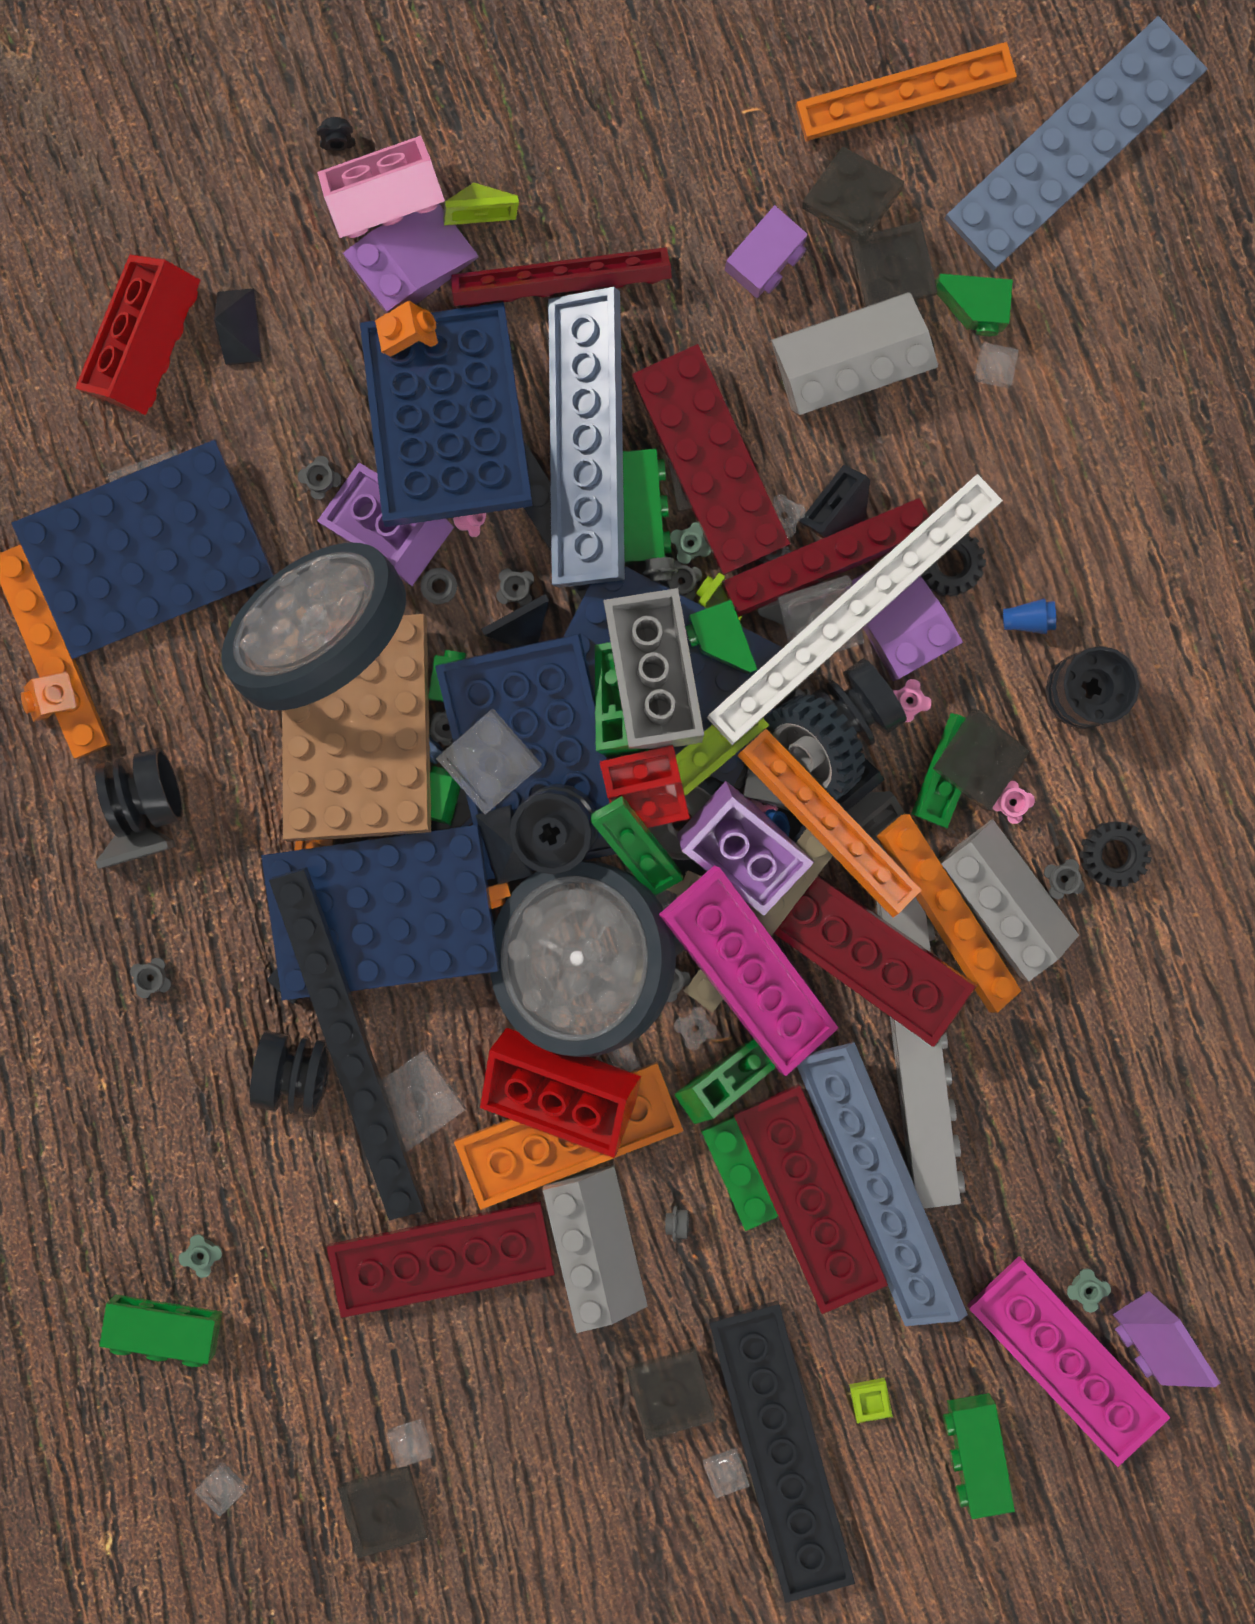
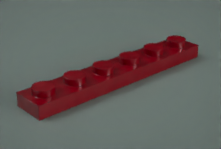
M667 247L451 275L454 306L465 305L468 307L478 306L483 302L499 300L502 302H512L518 298L530 296L549 297L554 293L569 291L583 293L590 289L601 287L621 288L626 284L640 282L654 284L663 279L672 278Z
M917 498L722 581V588L728 600H732L737 616L740 617L890 553L930 516L921 499Z

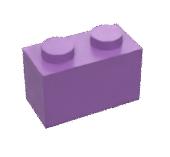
M774 205L726 260L725 271L754 297L758 298L764 290L770 294L782 280L783 276L779 273L788 263L793 267L807 249L803 245L808 234Z

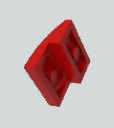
M673 745L600 761L609 803L623 796L647 828L690 819Z

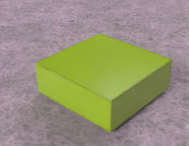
M885 1378L849 1384L857 1423L893 1417Z

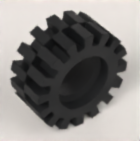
M970 532L951 548L957 550L964 559V568L959 575L953 577L944 575L939 570L937 561L921 575L932 592L936 591L940 596H957L973 588L977 581L982 578L984 573L982 570L986 566V559H983L985 551L983 547L980 548L978 546L979 540L976 537L971 538L969 536Z
M1108 822L1096 825L1097 828L1090 829L1087 832V835H1089L1087 839L1082 840L1081 845L1084 848L1083 851H1079V856L1083 858L1084 863H1081L1084 870L1089 872L1087 875L1091 879L1106 886L1126 887L1129 886V883L1139 881L1138 877L1140 875L1146 874L1148 871L1145 868L1146 863L1151 864L1152 857H1148V851H1151V846L1146 844L1145 840L1148 838L1144 833L1138 831L1139 828L1125 822ZM1112 840L1123 842L1128 849V859L1119 868L1107 866L1102 857L1104 846Z

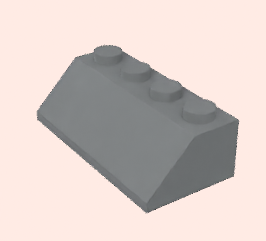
M910 292L771 340L790 408L798 415L938 367L929 330Z
M678 588L604 600L629 749H657L671 745L678 747L702 743L704 731Z
M993 819L938 859L977 921L1020 978L1026 981L1032 980L1059 960L1079 936Z
M612 1165L570 1175L544 1185L543 1194L576 1333L612 1325L648 1307L615 1166Z

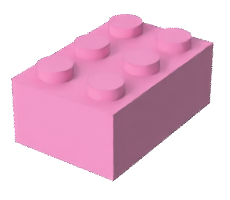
M421 136L318 172L323 195L339 238L362 236L368 231V228L379 224L385 226L396 224L405 215L416 211L418 213H427L437 208L439 203L445 202L431 159Z

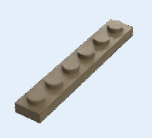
M808 829L804 831L796 844L814 861L812 866L765 915L761 914L750 904L748 905L770 936L773 935L833 856ZM701 969L684 990L686 994L711 1013L714 1012L723 1000Z

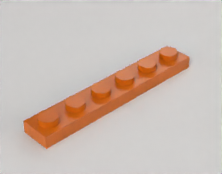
M1004 42L797 101L796 110L806 142L1009 84L1015 81L1017 75L1008 43Z
M21 544L1 552L0 584L39 677L64 672L69 675L77 705L74 709L56 712L55 715L73 758L79 759L110 746V741L76 660L70 656Z
M767 729L761 732L737 755L893 918L922 891Z
M910 814L901 815L876 837L892 860L922 890L916 896L917 901L966 977L978 985L975 991L987 1010L991 1013H998L1022 990Z

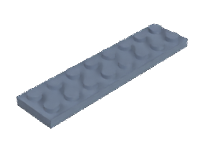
M1157 16L947 213L944 219L994 271L1194 84L1208 68L1169 26Z
M615 287L548 299L552 585L558 588L625 580L620 291Z
M855 1042L812 1052L797 1068L904 1325L914 1326L961 1321L968 1315Z

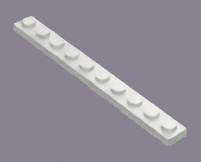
M978 474L974 476L712 711L707 717L708 720L733 745L991 513L1003 500Z

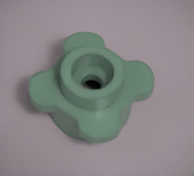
M697 522L692 523L688 529L682 531L676 529L670 535L671 543L676 545L678 552L677 560L682 564H688L691 559L699 556L707 557L711 552L701 527ZM689 540L694 541V545L692 547H689L687 545V542Z
M196 1234L190 1238L188 1249L179 1255V1263L183 1267L189 1266L195 1270L198 1277L205 1278L210 1275L213 1263L222 1257V1249L212 1241L205 1239L203 1235ZM202 1253L204 1255V1258L199 1259L197 1257V1254Z
M1091 1269L1081 1270L1079 1275L1073 1280L1072 1285H1069L1067 1288L1068 1297L1083 1304V1309L1089 1313L1095 1312L1098 1309L1100 1300L1111 1292L1110 1285L1106 1281L1097 1279ZM1088 1287L1092 1288V1292L1089 1294L1086 1293Z

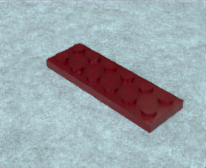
M696 344L631 374L634 385L723 575L729 574L789 546V539L699 345Z
M819 874L774 932L779 938L933 1048L939 1043L978 986Z
M798 1084L734 1112L737 1124L821 1314H825L888 1286L801 1086Z
M541 1201L330 1243L326 1247L341 1318L555 1275Z

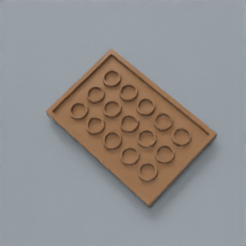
M424 614L403 615L398 629L386 648L351 682L314 703L295 709L282 710L283 840L294 842L431 832L427 617ZM359 619L321 623L338 643ZM303 624L282 625V674L302 667L325 653L324 649Z

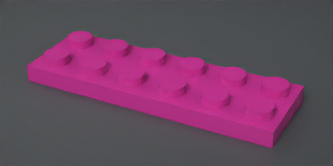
M714 865L659 914L771 1062L783 1075L787 1076L839 1028L721 868Z
M1020 1256L967 1304L970 1311L1117 1467L1170 1419V1416Z

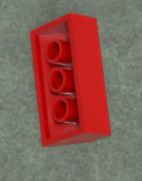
M129 254L75 389L125 410L146 415L148 409L152 407L156 400V389L161 377L169 368L170 355L174 345L183 334V323L189 308L194 305L197 299V289L201 280L165 259Z
M506 1028L489 1050L480 1108L615 1158L636 1104L641 1076L590 1057H574L547 1051L527 1040L518 1031Z

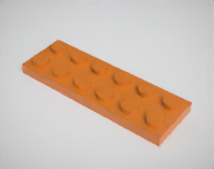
M658 1062L631 1071L634 1074L640 1075L641 1081L634 1110L615 1158L684 1131ZM511 1119L454 1141L480 1210L613 1159V1157Z

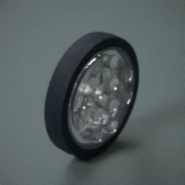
M341 543L305 555L271 577L250 597L238 612L223 643L221 656L223 669L234 687L259 708L274 711L289 710L323 699L360 675L386 648L398 629L405 611V586L390 561L379 550L368 544Z
M582 860L566 872L557 874L536 872L525 879L512 892L511 896L504 903L494 925L500 970L490 972L493 990L503 1013L521 1035L533 1044L556 1054L590 1057L622 1048L635 1041L649 1029L662 1012L668 1000L676 966L673 933L659 914L664 909L649 888L640 883L633 875L617 867L601 862Z

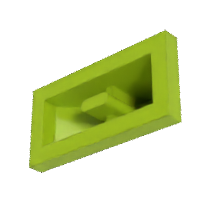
M472 183L445 201L444 226L516 220L519 205L518 195Z

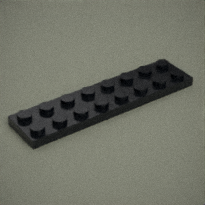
M779 1301L709 1319L785 1603L855 1584Z

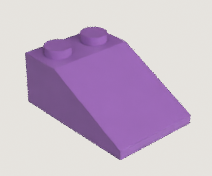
M440 204L430 212L418 213L416 211L403 216V219L396 224L382 225L372 230L343 252L351 269L385 314L407 301L418 304L451 279L452 274L459 273L479 258L456 225L444 226V209Z
M361 463L357 464L317 520L322 526L347 543L368 544L379 550L395 567L401 580L411 586L416 582L454 528L447 519L385 527L382 520L377 473Z
M866 573L841 586L840 589L843 594ZM921 576L863 627L893 681L902 678L963 643L945 609Z
M727 781L722 784L677 833L682 852L707 871L714 865L721 868L741 897L763 915L778 902L814 863L770 818Z
M1150 1291L1113 1314L1119 1323L1115 1331L1127 1348L1133 1345L1139 1356L1134 1360L1146 1378L1152 1375L1161 1385L1216 1387L1220 1384V1381L1181 1320Z

